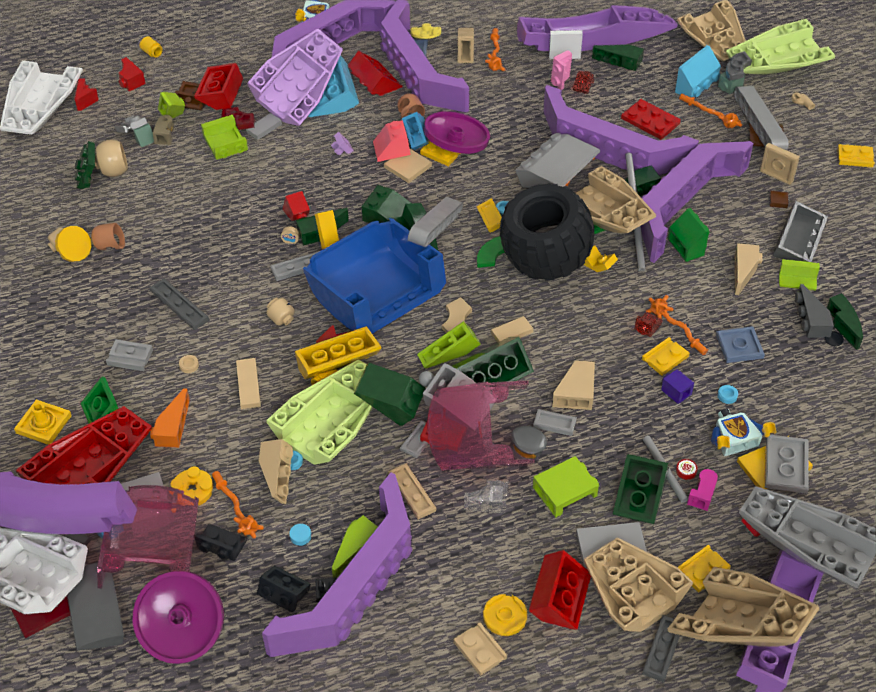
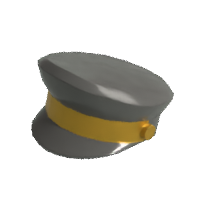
M520 426L512 432V441L509 449L511 454L518 459H534L546 448L547 439L543 432L537 428Z

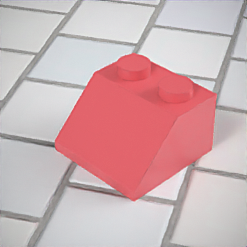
M403 120L386 124L373 141L378 162L411 155Z

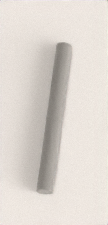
M645 436L643 441L653 458L657 461L665 462L651 437ZM669 468L667 475L669 484L681 503L688 501L687 495Z

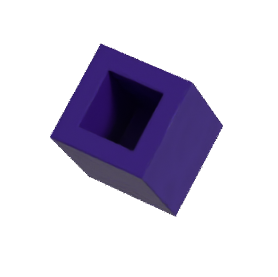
M678 369L671 374H666L662 379L661 390L677 404L692 395L694 382Z

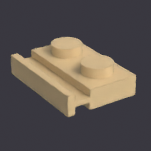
M480 622L476 627L470 628L454 638V644L480 676L497 666L501 661L507 659V654Z

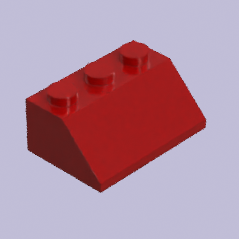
M359 50L348 64V67L352 70L351 73L360 79L359 82L362 85L368 87L367 91L372 95L378 94L382 96L403 87L380 61Z
M237 63L207 67L195 93V99L215 110L231 108L243 81V76Z
M564 550L544 555L529 611L542 622L577 630L591 578L589 571Z

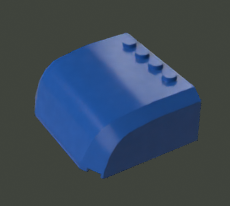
M389 218L388 222L379 223V221H375L360 228L310 258L309 265L303 268L308 284L318 301L351 331L367 326L373 334L439 294L446 284L443 254L430 245L423 247L409 242L408 235L410 231L392 218Z

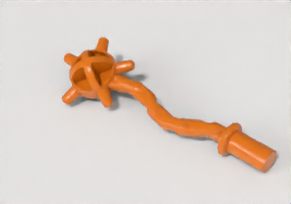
M494 28L490 38L493 40L495 50L492 51V56L490 54L487 55L489 60H485V63H488L489 69L493 71L499 69L505 71V68L502 67L501 59L496 56L500 47L497 41L499 40L498 29Z
M685 94L680 95L679 99L688 103L689 106L693 104L703 111L717 115L719 119L723 120L725 127H742L741 121L736 114L728 113L724 115L721 112L701 105L695 101L694 97H689Z
M665 295L663 299L657 298L655 300L650 297L651 308L646 310V313H654L659 321H661L663 315L669 323L684 329L691 343V348H695L702 355H705L708 349L699 342L698 338L694 339L687 325L669 316L667 311H673V308L668 307L666 302L669 296Z
M219 471L213 472L212 477L216 482V488L221 489L233 501V509L237 517H234V521L239 524L237 532H242L244 536L251 535L253 539L256 538L255 533L258 530H263L264 526L258 525L251 515L247 517L243 515L239 507L238 498L226 487L227 481L222 478Z

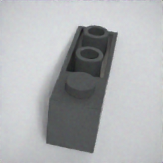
M800 284L798 292L795 293V301L799 303V317L803 318L802 330L806 331L807 338L830 337L834 327L830 311L804 284Z

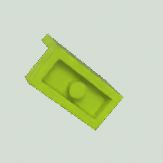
M782 259L779 269V286L799 289L800 284H804L808 290L815 291L817 289L820 263Z

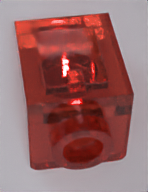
M578 71L572 87L573 91L588 94L591 85L594 84V74L588 71Z
M646 312L642 317L638 316L636 318L634 329L641 335L652 337L661 326L663 320Z

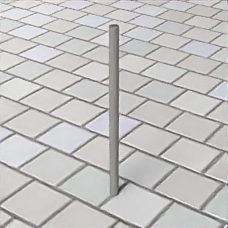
M627 153L625 156L628 183L637 193L632 153ZM641 226L634 229L638 271H645Z

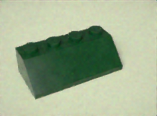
M519 336L508 337L452 366L490 394L534 372Z

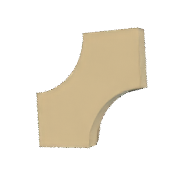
M461 297L446 305L449 318L442 324V329L445 333L449 332L461 322H465L466 317L472 313V308Z

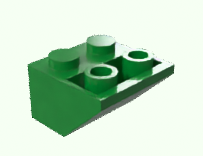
M688 208L669 227L668 240L685 262L705 255L709 229L703 224L699 216L691 208Z

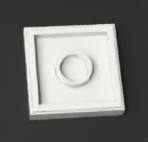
M582 30L550 31L549 59H553L567 50L572 53V59H580Z

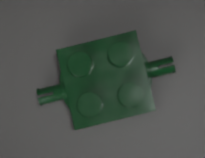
M90 141L83 145L80 154L81 158L80 160L77 159L75 163V169H77L75 181H77L78 189L91 186V174L95 167V143Z

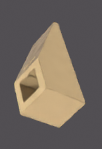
M283 439L261 442L259 463L271 495L280 503L286 504L289 493L288 484L289 476L291 475L290 466L293 447Z

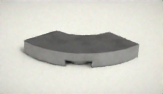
M745 51L730 58L726 67V76L729 81L744 78L745 73L743 69L751 65L752 60Z

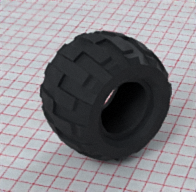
M548 183L534 185L526 190H522L507 203L500 222V237L508 260L522 274L525 273L529 278L535 280L545 279V281L569 276L573 271L580 269L585 264L586 257L590 256L593 247L595 228L591 212L578 194L567 186L562 187L558 186V184ZM558 225L550 231L535 232L544 227Z

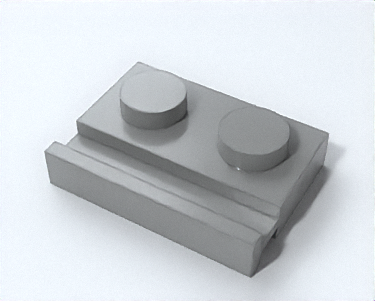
M133 115L125 118V122L121 123V125L114 127L117 133H127L128 130H134L148 123L145 117Z
M115 340L106 363L108 366L144 371V367L147 365L153 352L152 345Z

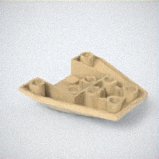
M728 0L715 3L710 12L693 18L691 14H687L677 18L678 23L688 35L703 47L706 45L710 46L714 55L723 62L730 59L726 54V50L745 42L736 11Z
M618 537L584 558V563L609 616L624 631L642 632L660 620L663 615L665 616L673 611L693 585V581L679 568Z

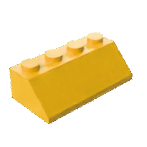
M366 326L296 350L295 355L298 369L306 380L313 378L316 374L349 365L356 360L367 359L377 355L381 350V346Z

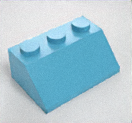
M706 45L679 67L675 93L695 98L704 89H708L714 81L717 82L719 80L721 65L710 46Z

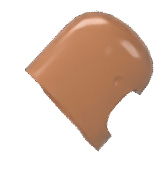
M409 93L399 99L398 110L401 113V118L408 116L407 113L410 112L412 114L418 112L424 116L425 108L416 95Z
M117 223L98 225L92 230V242L98 250H106L107 247L123 249L125 247L124 233ZM114 234L119 237V245L114 238Z

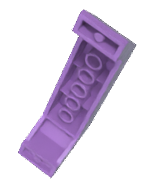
M344 0L275 36L272 57L316 29L322 31L336 44L361 31H380L381 22L395 1Z
M397 0L381 22L380 36L382 42L380 46L382 51L387 54V58L393 63L394 69L398 70L400 78L405 80L407 88L411 89L412 94L416 95L422 104L465 113L469 112V86L463 78H454L438 74L407 31L410 29L409 3L407 0Z
M549 85L545 86L543 112L552 135L555 133L569 134L598 148L600 153L594 158L602 160L607 164L627 170L625 155L632 153L634 171L652 165L658 175L670 173V170L676 167L681 159L689 154L691 149H695L698 146V140L685 135L680 138L658 141L566 106L561 96L562 90Z
M746 141L699 144L695 149H691L689 154L682 158L679 164L673 167L667 176H663L656 186L654 185L647 195L642 196L644 202L656 213L655 218L641 225L642 238L651 262L654 263L664 253L668 228L664 225L712 177L732 175L740 177L748 169L754 143Z
M391 472L379 486L380 508L385 512V519L311 612L284 618L274 617L262 632L267 655L274 657L334 647L341 640L345 641L350 634V628L353 624H358L362 619L365 608L367 606L371 607L374 603L378 591L385 589L390 575L396 574L403 558L407 559L412 552L410 523L394 473Z

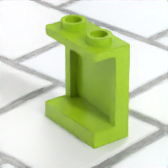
M233 115L201 124L203 137L216 160L248 150L247 140L238 131Z
M576 456L533 478V489L555 518L563 514L564 507L590 494L593 498L598 495L599 483L597 479L589 474L585 464L580 462Z

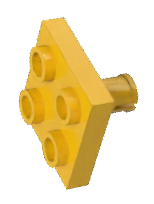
M36 399L14 430L16 434L49 445L55 440L72 415L69 410Z

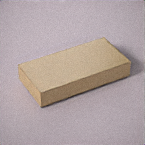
M524 316L491 329V334L497 342L508 337L519 336L521 338L533 333V327Z

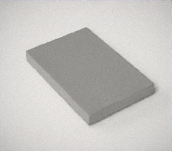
M778 435L766 437L765 488L808 493L809 439Z
M639 522L576 529L582 562L586 569L584 558L617 537L647 552Z

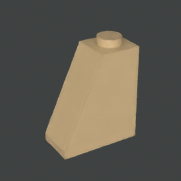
M458 28V63H474V28Z
M575 361L554 391L552 407L592 410L595 362Z

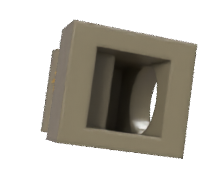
M163 115L158 118L153 130L154 144L171 145V132L174 130L171 116Z

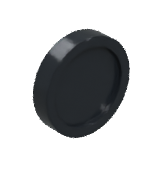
M832 331L830 337H824L825 342L831 346H840L844 342L843 336L835 331Z

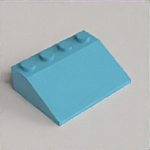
M341 55L318 105L308 115L309 117L346 112L359 104L348 64Z

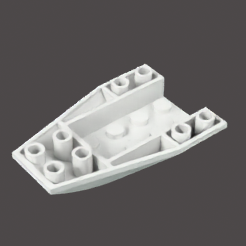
M22 61L9 84L0 131L30 135L37 132L46 124L72 92L83 69L67 66L63 75L42 73L37 62Z
M0 528V603L23 614L51 612L82 580L88 550L87 546L59 534L34 533Z

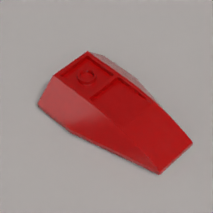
M123 406L47 445L20 466L16 472L22 479L49 484L80 485L111 482L149 434L152 426Z

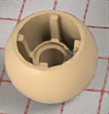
M106 140L96 147L95 166L96 169L101 170L103 175L117 177L128 169L123 145L117 140Z

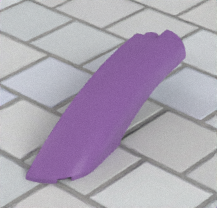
M780 549L768 582L813 603L823 573L805 565ZM801 637L797 643L785 646L761 647L745 645L736 676L757 685L755 692L783 691L787 685Z

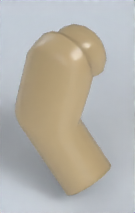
M798 92L792 95V101L795 104L804 105L808 110L815 108V104L807 95Z

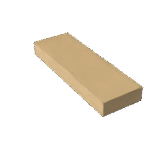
M256 359L236 360L241 409L261 407Z
M407 463L388 471V475L391 472L396 475L401 495L418 520L436 512L435 505Z

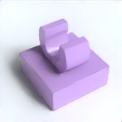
M340 132L334 135L336 141L331 146L335 149L334 152L337 155H341L343 151L347 154L354 151L348 140Z

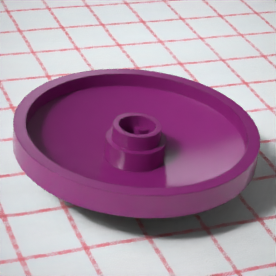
M449 111L437 112L429 115L424 123L425 136L433 144L445 150L470 154L480 152L488 146L490 139L489 130L483 123L471 116Z
M188 571L164 573L152 579L139 593L133 608L134 632L141 646L156 659L175 664L193 661L207 653L215 645L222 632L224 608L221 598L214 586L198 574Z

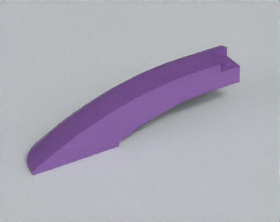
M611 5L609 9L574 17H519L517 37L518 41L523 42L525 45H535L537 51H549L550 31L582 30L581 51L593 50L594 45H624L644 40L677 28L678 24L670 16H664L654 9Z
M11 471L0 472V526L46 534L110 532L112 525L133 523L137 512L136 506L119 481L59 485L25 480L14 476Z

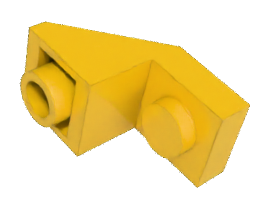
M593 245L590 256L586 257L584 265L595 272L608 270L618 258L615 254L601 255L597 247Z

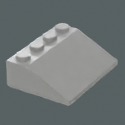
M555 133L551 135L547 142L541 144V147L533 152L527 160L523 161L515 171L521 186L524 188L548 183L558 184V186L563 187L597 156L600 150L569 134Z

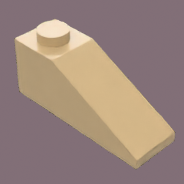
M737 243L735 251V295L741 293L756 272L758 264L762 263L763 254L759 253V245Z

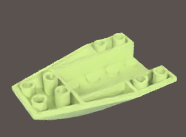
M807 19L777 26L726 50L729 58L740 52L745 51L752 60L751 65L743 69L744 73L747 74L785 72L835 58L834 53L828 46L819 48L812 39L814 28Z
M356 360L299 392L269 417L267 424L278 439H283L290 444L294 451L299 452L304 459L312 464L330 462L356 437L373 408L354 394L367 364Z

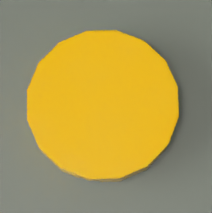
M68 226L62 229L55 239L56 250L64 260L78 262L90 254L92 247L91 239L88 233L78 226Z
M499 594L486 602L483 611V621L486 627L493 633L500 636H511L524 628L527 621V608L518 597Z

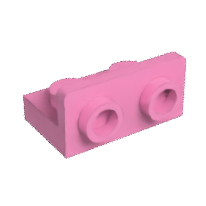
M569 50L553 58L551 82L561 90L564 89V82L570 76L572 53Z

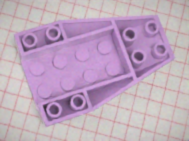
M316 29L267 60L247 84L256 101L285 123L300 126L318 105L343 49L322 31Z

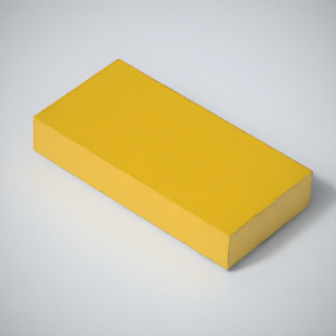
M490 198L478 205L477 209L488 231L494 232L499 229L502 216L493 199Z
M333 210L316 213L315 218L321 247L325 249L339 241Z

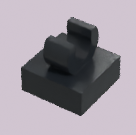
M337 577L315 579L317 602H320L337 580Z

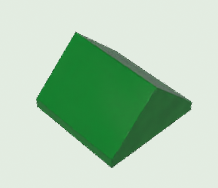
M103 376L80 403L89 424L118 409L108 382Z

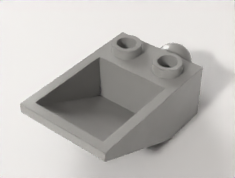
M446 363L442 365L435 377L429 371H424L419 375V383L427 387L423 392L425 404L475 432L497 401V398L464 373Z

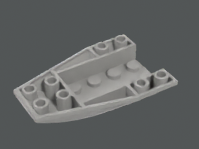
M757 486L739 511V514L757 532L776 547L805 565L855 590H858L876 555V528L841 512Z

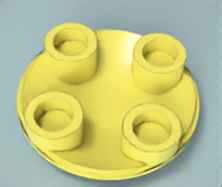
M425 23L422 24V27L411 28V36L418 39H432L441 34V27H431V24Z

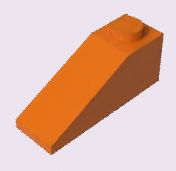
M182 389L156 419L155 426L152 427L150 437L154 440L155 447H180L190 402L187 389Z

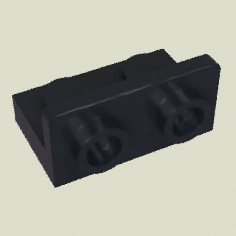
M212 524L207 525L202 535L198 533L195 535L196 545L200 551L214 553L222 560L230 559L235 561L247 542L246 537Z
M274 565L260 576L257 595L293 613L296 610L298 600L310 590L311 583Z

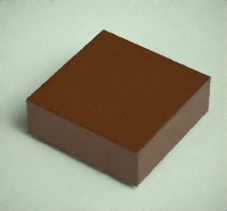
M771 191L770 207L788 208V192Z

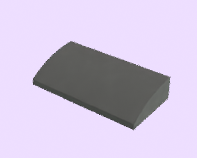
M796 201L789 211L772 256L785 260L812 262L828 216Z
M110 561L85 565L82 580L67 594L76 651L123 644L124 632Z

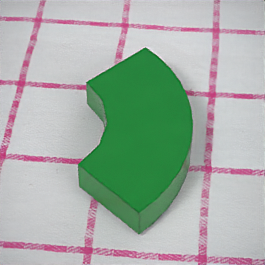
M500 236L489 240L481 247L477 256V268L495 266L498 256L505 253Z

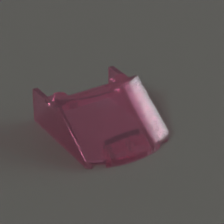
M528 380L482 382L436 390L429 407L427 434L432 455L442 471L529 466L535 463L534 459L514 460L513 451L508 445H492L490 404L504 402L508 397L509 390L526 389L529 385Z
M139 485L129 487L126 493L136 506L137 512L133 523L112 525L110 532H104L97 565L98 589L103 587L105 572H118L122 570L125 561L169 564L170 572H191L199 498L195 497L193 499L184 495L182 490L166 486Z

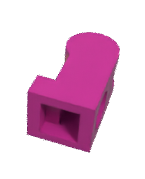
M705 469L700 472L697 483L698 490L691 489L687 505L708 511L718 479L717 474L713 470Z

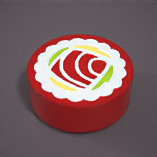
M683 459L677 463L676 473L680 478L690 480L696 476L698 468L694 461Z

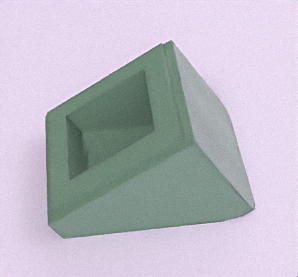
M149 123L133 130L136 142L141 147L154 142L153 132Z

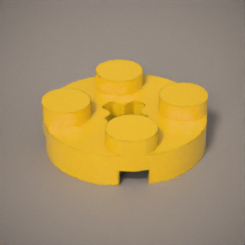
M190 467L188 470L179 473L171 481L173 498L183 506H199L205 503L212 495V478L207 472L199 470L198 467ZM196 485V490H188V486Z

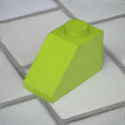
M160 93L158 110L162 116L169 115L173 119L184 113L185 103L182 98H179L176 93Z

